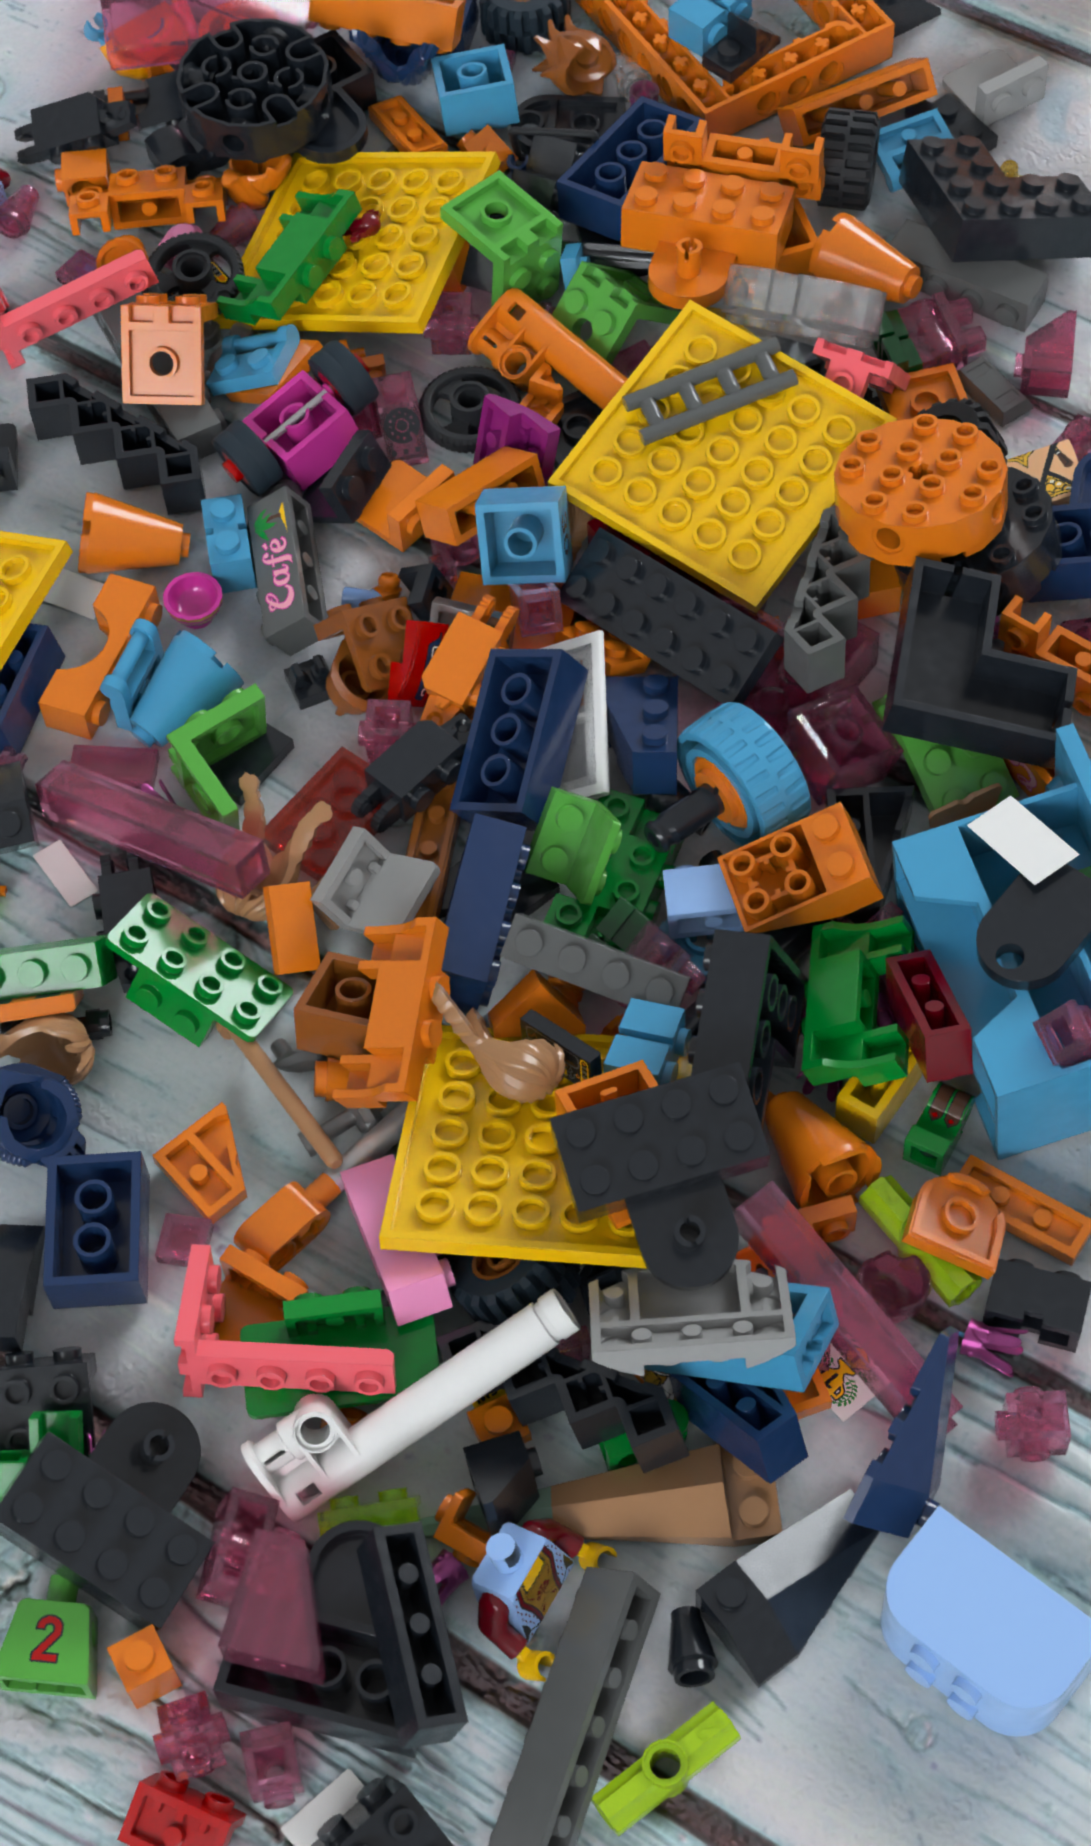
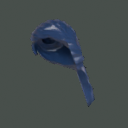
M349 30L350 41L362 49V52L365 53V58H369V61L372 62V67L377 71V75L386 82L401 83L403 86L410 84L413 86L420 84L423 79H427L428 75L432 73L431 59L436 57L439 49L435 44L423 42L421 45L399 46L391 43L390 38L379 36L374 40L361 30Z

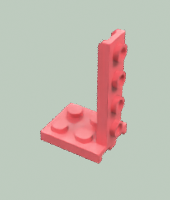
M142 250L132 251L8 313H5L10 305L0 287V351L4 352L11 369L26 363L21 352L22 349L159 283Z
M819 337L812 352L826 362L824 369L827 370L825 374L827 379L862 399L868 384L871 388L892 394L894 388L906 392L911 378L908 373L893 362L871 357L861 351L849 347L845 348Z
M191 1244L174 1336V1346L181 1347L178 1368L179 1374L185 1375L184 1397L203 1398L205 1384H211L220 1388L251 1386L261 1387L266 1390H279L281 1388L309 1389L317 1393L329 1391L359 1392L364 1395L396 1393L394 1354L388 1349L220 1341L218 1333H214L216 1322L223 1323L226 1310L225 1294L219 1293L222 1275L221 1266L214 1265L211 1245Z

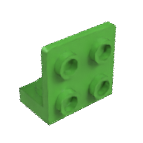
M552 786L530 843V852L524 872L566 885L581 904L590 906L594 896H598L604 888L607 876L605 867L610 854H615L622 840L621 822L601 802Z

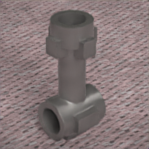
M346 1108V1110L320 1126L331 1140L355 1125L361 1133L370 1131L384 1118L381 1114L383 1108ZM299 1132L297 1135L310 1157L318 1154L303 1133Z

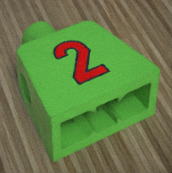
M59 1574L50 1577L46 1600L23 1598L19 1601L0 1650V1688L6 1691L96 1699L98 1619L90 1605L76 1603L79 1588Z

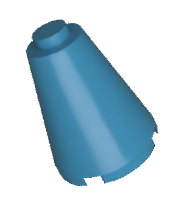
M179 630L172 638L130 718V722L135 726L131 733L148 748H151L153 744L162 748L169 743L166 738L167 734L183 726L186 720L195 712L200 710L208 711L222 703L225 696L233 690L241 688L244 685V681L228 663L223 665L215 657L216 652L206 643L186 630Z

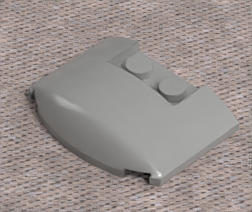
M735 1259L732 1267L721 1280L707 1288L694 1291L671 1288L657 1280L645 1268L622 1270L623 1282L616 1283L603 1290L599 1288L598 1279L588 1283L592 1361L624 1373L645 1376L644 1365L660 1364L672 1366L683 1362H724L729 1359L745 1358L746 1369L782 1355L796 1346L786 1268L775 1265V1277L751 1272V1261Z

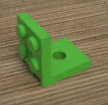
M500 170L441 206L440 219L493 263L491 307L511 288L521 289L537 303L543 299L551 298L559 290L563 222ZM498 213L505 217L502 219H492L488 215Z
M582 261L552 316L582 341L581 327L589 320L592 326V334L585 343L612 364L637 319L670 325L681 312V309L672 308L657 301L650 293L648 283L632 271Z
M256 683L245 690L243 688L233 690L225 696L222 703L208 711L200 710L195 712L186 720L183 726L166 735L168 742L172 746L168 749L169 758L174 763L170 767L171 772L226 850L238 844L240 839L238 807L209 766L267 733L265 696Z

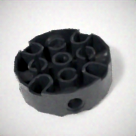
M242 19L229 23L230 29L218 32L213 36L208 32L198 38L181 58L176 84L183 117L190 135L209 152L214 153L218 157L264 163L269 159L293 153L307 143L314 141L331 118L334 95L328 59L324 50L314 43L313 36L300 26L278 19Z
M1007 467L1008 510L1002 531L983 550L968 557L960 553L956 556L941 558V562L955 565L954 573L943 596L951 597L963 567L1002 576L996 616L1001 615L1015 595L1023 598V604L1035 596L1042 589L1040 582L1050 574L1051 570L1056 571L1062 558L1061 531L1059 524L1054 518L1051 496L1037 478L1014 467ZM894 565L903 593L905 582L912 567Z

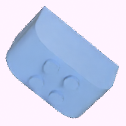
M937 1507L892 1565L887 1578L881 1612V1629L884 1640L891 1652L907 1665L905 1667L907 1674L921 1686L930 1688L933 1685L948 1697V1705L961 1717L967 1720H972L974 1717L989 1729L1007 1736L1019 1737L1035 1734L1048 1727L1056 1719L1091 1672V1618L942 1507Z

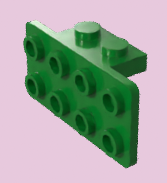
M152 893L146 894L108 933L105 944L109 949L139 968L126 998L197 1047H200L205 1042L216 1022L244 1041L254 1042L293 995V989L288 984Z
M364 1286L351 1287L344 1290L342 1294L322 1296L319 1293L300 1294L294 1300L283 1301L284 1320L246 1325L240 1331V1342L388 1349L394 1354L395 1394L364 1395L359 1392L347 1391L317 1393L309 1389L281 1388L279 1390H266L261 1387L244 1386L247 1413L250 1418L255 1420L287 1416L294 1411L297 1402L309 1394L325 1395L339 1409L386 1403L439 1366L433 1314L397 1326L390 1306L383 1307L380 1289L371 1290Z

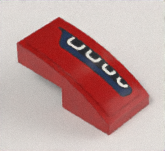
M406 620L403 662H391L387 704L425 707L429 696L421 676L448 631L449 624Z

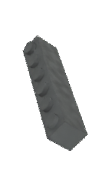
M146 290L93 315L120 362V305L135 302L136 295H144ZM157 352L153 358L154 369L160 374H169L173 369L172 357L166 352ZM206 386L204 405L146 404L156 423L165 428L167 435L180 442L186 440L197 446L200 459L217 452L212 440L227 428V424L219 408L212 409L210 406L211 398Z
M586 1567L580 1587L575 1594V1601L566 1627L560 1637L548 1678L543 1685L530 1729L525 1736L524 1746L513 1777L508 1784L507 1794L495 1828L490 1835L488 1846H576L661 1595L637 1573Z

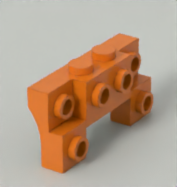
M668 115L663 130V161H667L669 166L687 169L696 168L704 172L737 175L745 179L763 182H777L781 185L795 187V197L816 201L821 200L825 185L824 137H816L813 150L793 147V134L786 132L782 143L710 133L707 143L706 120H699L696 132L677 130L676 115Z
M162 165L152 170L142 171L127 168L110 174L109 188L89 186L75 191L74 195L70 196L68 215L73 236L80 235L81 223L85 219L101 218L103 232L111 231L112 220L114 230L182 223L193 224L195 223L196 208L216 206L218 222L226 221L228 194L226 188L221 183L222 177L202 175L194 180H188L185 166Z
M1015 595L1001 613L998 639L1004 641L1003 652L1078 668L1072 706L1080 714L1091 716V642L1060 625H1057L1049 635L1052 615L1044 612L1035 624L1021 617L1023 598Z
M416 917L412 921L398 925L365 926L364 936L371 940L374 946L371 960L359 961L358 970L370 979H377L364 1043V1049L373 1055H341L339 1064L349 1070L346 1089H334L332 1099L345 1108H386L387 1102L418 1101L424 1064H435L437 1047L442 1041L441 1025L443 1014H440L438 1008L432 1002L436 982L441 984L450 996V977L442 971L449 927L437 917Z

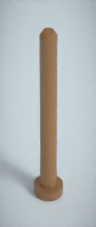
M216 1022V1029L221 1036L227 1040L233 1039L327 1167L339 1168L343 1163L342 1154L256 1040L254 1042H246Z

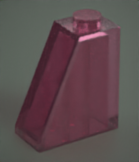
M273 1527L271 1532L256 1528L218 1647L225 1661L323 1686L326 1673L311 1559L305 1540H301V1536L298 1533L282 1527Z

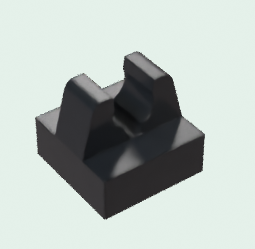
M315 655L313 659L300 664L294 663L291 667L284 669L286 682L300 710L330 699L326 691V679L330 669L323 655Z

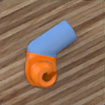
M385 572L378 578L379 585L371 590L346 586L343 589L341 604L350 603L352 608L359 607V603L374 597L382 596L384 601L399 598L402 592V588L399 586L401 579L396 573Z

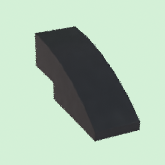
M0 1224V1352L23 1351L28 1315L33 1316L45 1240V1226Z

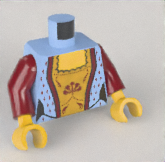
M550 1518L528 1520L521 1527L511 1522L503 1524L499 1533L491 1536L488 1540L486 1555L474 1573L471 1582L478 1602L477 1623L481 1633L509 1659H514L515 1657L518 1659L517 1671L520 1677L525 1680L546 1682V1678L539 1673L538 1663L551 1667L555 1655L550 1651L530 1650L526 1644H529L575 1564L572 1558L578 1556L579 1564L584 1570H586V1567L599 1568L598 1557L601 1553L617 1558V1553L612 1547L593 1541L584 1543V1536Z

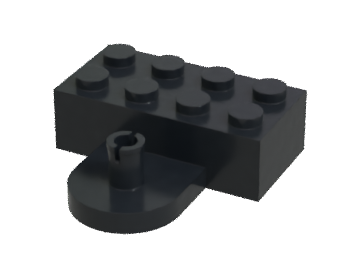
M330 30L313 40L314 43L324 50L329 62L334 95L331 118L314 141L296 150L307 160L320 164H334L346 161L364 148L368 140V127L364 111L368 110L370 105L377 103L373 70L336 30Z
M740 1061L550 1118L551 1133L579 1223L627 1209L644 1264L657 1280L671 1288L684 1291L700 1290L717 1283L727 1274L737 1255L739 1232L723 1180L768 1167L771 1155Z
M159 1402L136 1404L124 1410L111 1422L88 1457L48 1431L38 1442L0 1499V1536L140 1629L153 1624L156 1631L160 1630L215 1542L171 1514L199 1467L201 1445L194 1425L181 1411L170 1405Z
M354 1520L338 1524L327 1530L316 1541L310 1551L293 1605L244 1593L213 1687V1692L222 1708L416 1758L418 1747L401 1749L357 1555V1548L371 1529L381 1525L365 1520Z

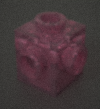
M472 292L441 293L423 332L424 338H431L432 355H472V352L468 349V339L480 322V315L473 313Z
M368 699L365 721H360L358 728L359 746H365L368 763L371 764L416 724L413 719L411 701Z
M1026 1386L1015 1389L1013 1393H1006L1002 1410L995 1411V1433L997 1441L1005 1440L1007 1457H1020L1024 1462H1040L1047 1460L1053 1455H1066L1071 1440L1066 1390L1042 1391L1039 1387Z
M206 1690L156 1707L161 1733L153 1735L154 1745L161 1765L171 1763L177 1782L190 1777L199 1778L206 1776L216 1768L227 1764L223 1744L231 1741L230 1733L223 1712L220 1711L213 1714Z

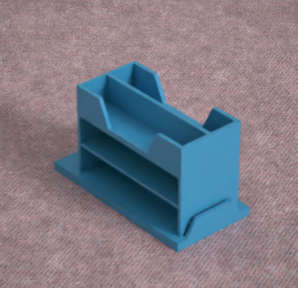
M1074 723L1056 729L1055 777L1045 786L1046 792L1019 800L1018 802L1080 854L1067 863L1076 870L1091 866V760ZM985 811L892 841L897 914L898 916L903 915L915 931L914 952L931 950L971 1027L973 1072L982 1092L975 1098L974 1103L997 1160H1001L1091 1130V940L1058 979L1038 989L1016 990L1007 988L992 980L984 972L978 961L976 951V935L979 924L986 913L1020 874L1017 869L967 826L987 812ZM1005 953L997 959V962L1004 968L1014 969L1023 963V959L1016 953Z

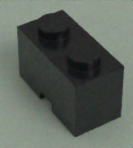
M999 1259L996 1272L993 1274L982 1322L990 1327L1028 1330V1332L1039 1334V1344L1076 1353L1091 1292V1282L1082 1280L1079 1275L1070 1271L1061 1270L1054 1273L1035 1268L1033 1264L1022 1259H1009L1008 1261ZM1003 1333L1019 1338V1334Z

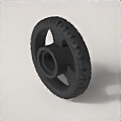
M199 232L179 234L176 238L171 237V239L166 240V243H162L150 255L148 261L159 283L145 290L146 293H167L168 296L175 291H178L179 296H183V294H207V302H216L219 296L235 299L239 294V290L233 279L237 274L245 275L244 265L235 247L222 237L212 236L211 233L206 232L201 234ZM216 255L223 257L230 266L231 276L228 284L215 282L210 260ZM175 257L172 263L173 273H160L163 266ZM218 306V315H219V314H222V312H221V310H220V308H219V306Z
M461 366V368L450 369L448 372H443L442 375L434 378L423 391L419 402L421 426L426 435L440 447H445V449L453 452H464L465 454L471 452L472 454L476 449L484 395L489 394L486 386L501 393L498 396L518 404L522 401L520 392L513 382L504 378L499 371L496 372L495 369H490L489 367ZM439 398L450 401L452 423L445 427L438 424L433 416V408Z

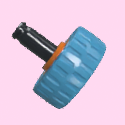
M736 702L723 703L700 717L679 735L677 739V758L691 793L660 813L656 820L647 822L644 825V834L656 851L666 853L670 850V846L679 844L712 821L726 837L739 847H742L808 817L811 812L810 792L796 759L776 731L761 716L745 705Z

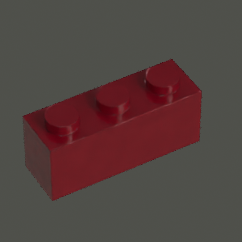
M931 950L885 958L888 1004L898 1025L909 1038V1047L926 1082L946 1081L954 1077L973 1074L971 1027Z

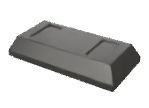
M984 356L979 357L957 371L965 392L975 402L980 404L1001 427L1033 409L1031 402Z

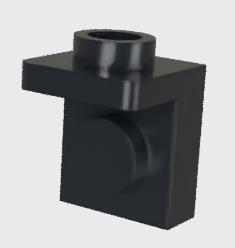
M434 563L400 569L398 577L410 591L407 605L420 621L429 622L432 601L437 596L451 599L453 587Z

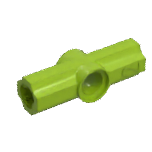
M892 1175L881 1176L871 1183L866 1191L860 1195L859 1204L896 1245L900 1260L906 1266L916 1269L949 1308L954 1305H960L981 1286V1276L902 1242L913 1199Z
M712 1701L668 1737L651 1743L639 1760L594 1794L591 1802L610 1829L619 1837L667 1798L681 1794L693 1777L739 1742L741 1736L724 1711ZM662 1758H671L679 1763L680 1769L674 1777L661 1779L652 1773L654 1764Z

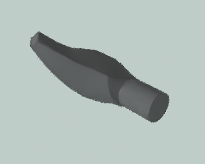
M283 1038L275 1040L270 1047L272 1053L277 1058L273 1064L276 1068L286 1072L302 1073L315 1070L316 1060L327 1061V1056L307 1051H293Z

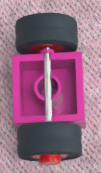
M337 340L329 341L308 360L309 367L320 385L304 370L300 371L242 421L236 420L212 440L217 453L224 461L221 465L227 474L236 483L240 481L256 496L264 494L283 477L284 473L303 491L333 467L355 432L359 430L352 416L359 414L378 397V389L369 375L370 370L365 362L356 353L352 354Z

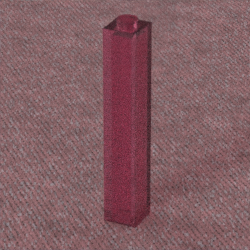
M62 760L35 784L45 818L238 898L244 899L270 874L263 839L66 760Z
M773 1180L735 1209L733 1214L739 1234L774 1275L776 1273V1265L786 1268L787 1281L789 1283L830 1288L839 1321V1326L830 1341L831 1344L892 1417H897L902 1407L906 1403L911 1405L914 1399L913 1396L909 1395V1392L925 1362L924 1359ZM952 1393L946 1434L958 1425L952 1416L963 1408Z

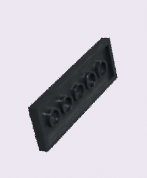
M601 527L595 533L555 598L722 704L727 702L744 704L784 640L782 636Z

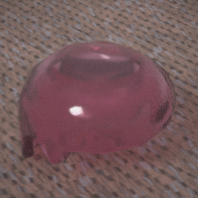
M890 1250L864 1261L853 1280L857 1304L873 1319L889 1324L900 1323L917 1315L932 1291L931 1273L919 1257L911 1255L907 1258H901L893 1255Z

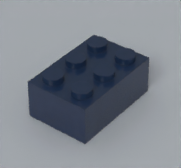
M141 1151L48 1157L43 1288L53 1309L148 1303L150 1174Z

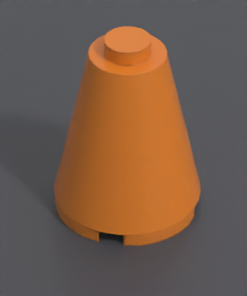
M846 212L837 214L831 219L837 222L832 230L823 229L819 235L809 262V272L815 274V280H810L812 286L821 290L900 304L906 303L909 299H914L919 294L923 284L920 268L855 216Z
M86 492L78 572L94 574L179 565L180 557L188 558L191 533L183 532L182 523L96 492Z
M798 1091L781 1092L769 1101L764 1120L798 1206L805 1208L848 1195L852 1196L854 1204L859 1202L855 1194L864 1185L868 1187L877 1180L881 1173L882 1161L873 1147Z

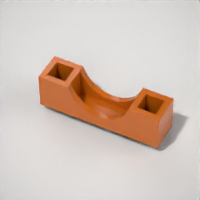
M112 573L109 574L93 603L99 629L108 636L105 647L94 659L84 665L70 669H56L38 702L47 727L92 740L98 727L103 726L109 717L110 699L100 691V685L106 675L112 674L131 638L130 629L134 621L142 618L158 627L163 614V607L159 603L155 586Z

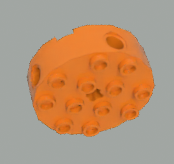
M928 413L919 414L912 419L887 422L872 430H864L841 452L834 471L837 521L839 527L841 526V529L848 535V542L859 553L888 565L912 567L916 556L941 562V558L956 556L960 553L968 557L983 550L1002 531L1008 510V468L1002 450L985 433L978 430L976 425L968 422L960 423L955 420L937 419L936 416Z

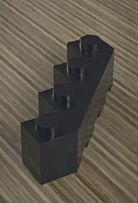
M534 135L526 170L513 169L511 180L559 219L557 180L587 151L588 144L559 136ZM493 213L489 217L492 219H502L505 216ZM470 245L460 284L492 293L493 263L475 247Z
M67 373L26 379L29 411L38 441L73 435L81 465L116 460L124 490L160 484L168 515L202 510L201 500L207 498L197 446L186 440L180 442L167 435L165 428L141 415L135 417L124 411L120 403L96 390L92 393L79 385L77 379Z
M480 1320L437 1337L443 1361H447L497 1326ZM555 1347L484 1395L486 1396L505 1388L508 1400L522 1427L565 1410L569 1424L582 1450L626 1433L643 1473L690 1456L663 1387L644 1381L642 1384L621 1376L617 1370L583 1358L580 1361L564 1355Z

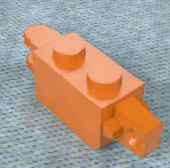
M489 594L482 598L471 617L458 611L421 676L429 697L420 721L432 720L438 726H441L459 713L470 717L474 708H476L490 649L509 648L506 640L516 624L520 609L508 605L495 628L487 625L497 602V598Z

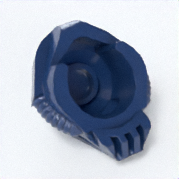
M13 1063L0 1067L1 1161H6L7 1164L11 1163L13 1166L17 1164L18 1167L23 1166L24 1168L33 1163L47 1168L48 1157L85 1155L86 1140L78 1131L79 1121L83 1117L80 1099L65 1076L28 1063Z

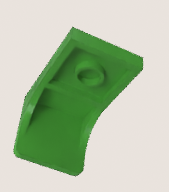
M887 694L872 702L874 710L864 716L867 724L875 720L883 722ZM891 733L905 757L930 813L954 800L964 799L972 792L996 783H1000L1002 786L996 805L1009 796H1012L1014 799L1020 796L1003 758Z

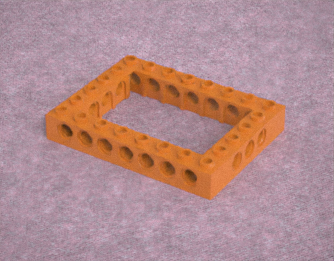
M575 0L645 80L652 81L658 85L659 96L668 106L707 121V143L710 133L732 135L776 114L778 108L828 89L892 58L895 23L873 0H794L821 30L802 39L799 37L792 40V44L771 54H766L730 84L723 80V86H721L688 48L669 38L668 22L665 18L660 19L648 6V0Z

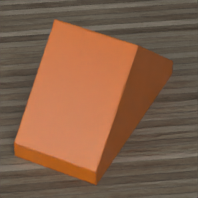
M534 969L488 1012V1023L494 1038L521 1037L520 1018L531 1009L572 1035L586 1034V1025L579 1009Z

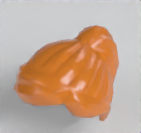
M290 154L269 159L264 163L230 159L229 169L223 171L221 183L226 188L228 196L240 208L261 210L268 204L269 193L276 190L287 177L292 166V157Z

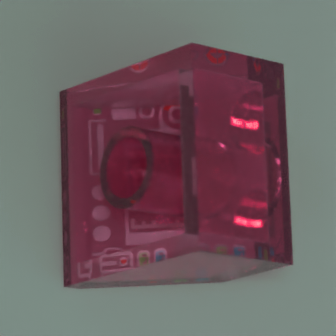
M856 684L791 708L787 713L792 755L804 775L810 795L818 806L825 804L826 789L867 787L882 781L904 752L891 733L881 731L883 721Z

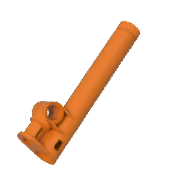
M511 288L506 291L474 328L468 339L469 351L475 355H485L491 360V365L496 371H499L504 378L513 382L523 392H528L529 379L545 362L551 366L552 371H557L598 407L604 410L628 379L519 288ZM526 363L525 369L517 374L519 367Z

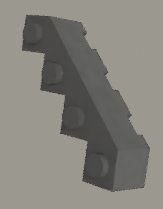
M835 505L823 510L817 537L813 540L808 555L807 568L804 577H801L794 598V608L784 629V669L807 694L845 677L846 641L857 636L858 601L869 596L870 561L875 560L859 553L848 542V535L841 529V526L839 527Z

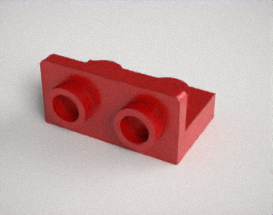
M163 1770L139 1781L117 1840L129 1846H228L234 1830L243 1825L247 1814L234 1808L235 1802L229 1797L216 1792L201 1793L189 1787V1780L184 1776Z

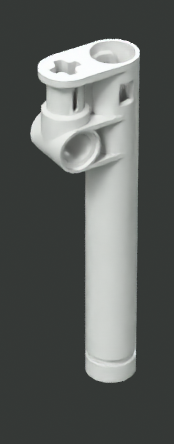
M552 1288L537 1299L538 1302L535 1304L530 1303L355 1424L351 1425L329 1397L322 1394H309L297 1402L292 1413L277 1422L276 1430L257 1443H253L250 1440L242 1443L240 1446L241 1452L249 1468L289 1519L298 1523L556 1347L561 1339L566 1340L581 1329L580 1324L564 1298L556 1289ZM311 1417H320L328 1424L321 1429L312 1430L307 1428L303 1422Z

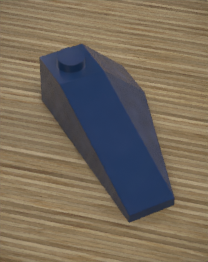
M949 1326L940 1332L911 1386L909 1395L914 1397L911 1405L906 1403L902 1407L887 1431L889 1433L888 1439L893 1442L890 1449L885 1447L876 1460L872 1459L843 1519L848 1522L909 1538L920 1527L922 1528L937 1507L940 1506V1503L933 1499L941 1482L959 1330Z

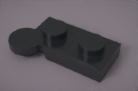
M950 93L933 103L923 100L905 108V119L937 108L953 138H959L963 135L974 136L980 139L988 152L997 147L998 135Z

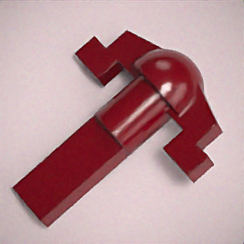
M367 210L362 218L352 222L343 236L351 235V243L359 242L361 238L376 235L381 229V214L379 210Z

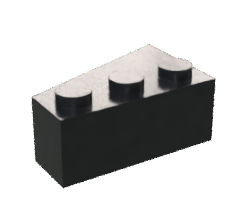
M915 785L826 789L825 808L838 802L842 803L855 823L884 895L883 899L843 917L833 918L832 921L851 924L880 921L894 875L892 841L905 838L912 814Z

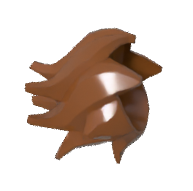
M569 14L565 15V32L556 30L553 21L548 20L549 40L538 35L534 36L546 58L532 68V71L542 72L540 77L551 79L564 94L572 96L585 94L602 96L604 78L617 65L616 54L610 43L592 31L576 27L572 23Z

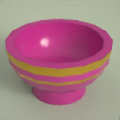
M201 572L184 573L174 578L166 586L163 593V604L169 615L180 624L191 629H201L209 625L218 614L222 605V587L209 574Z

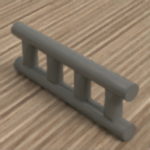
M773 336L623 396L622 401L626 411L630 412L641 408L649 424L648 427L638 430L643 445H648L798 385V379L794 370L790 369L779 373L771 358V355L781 352L777 337ZM755 362L764 380L741 389L732 371ZM717 377L726 395L703 404L694 386ZM679 392L688 411L664 419L656 401Z

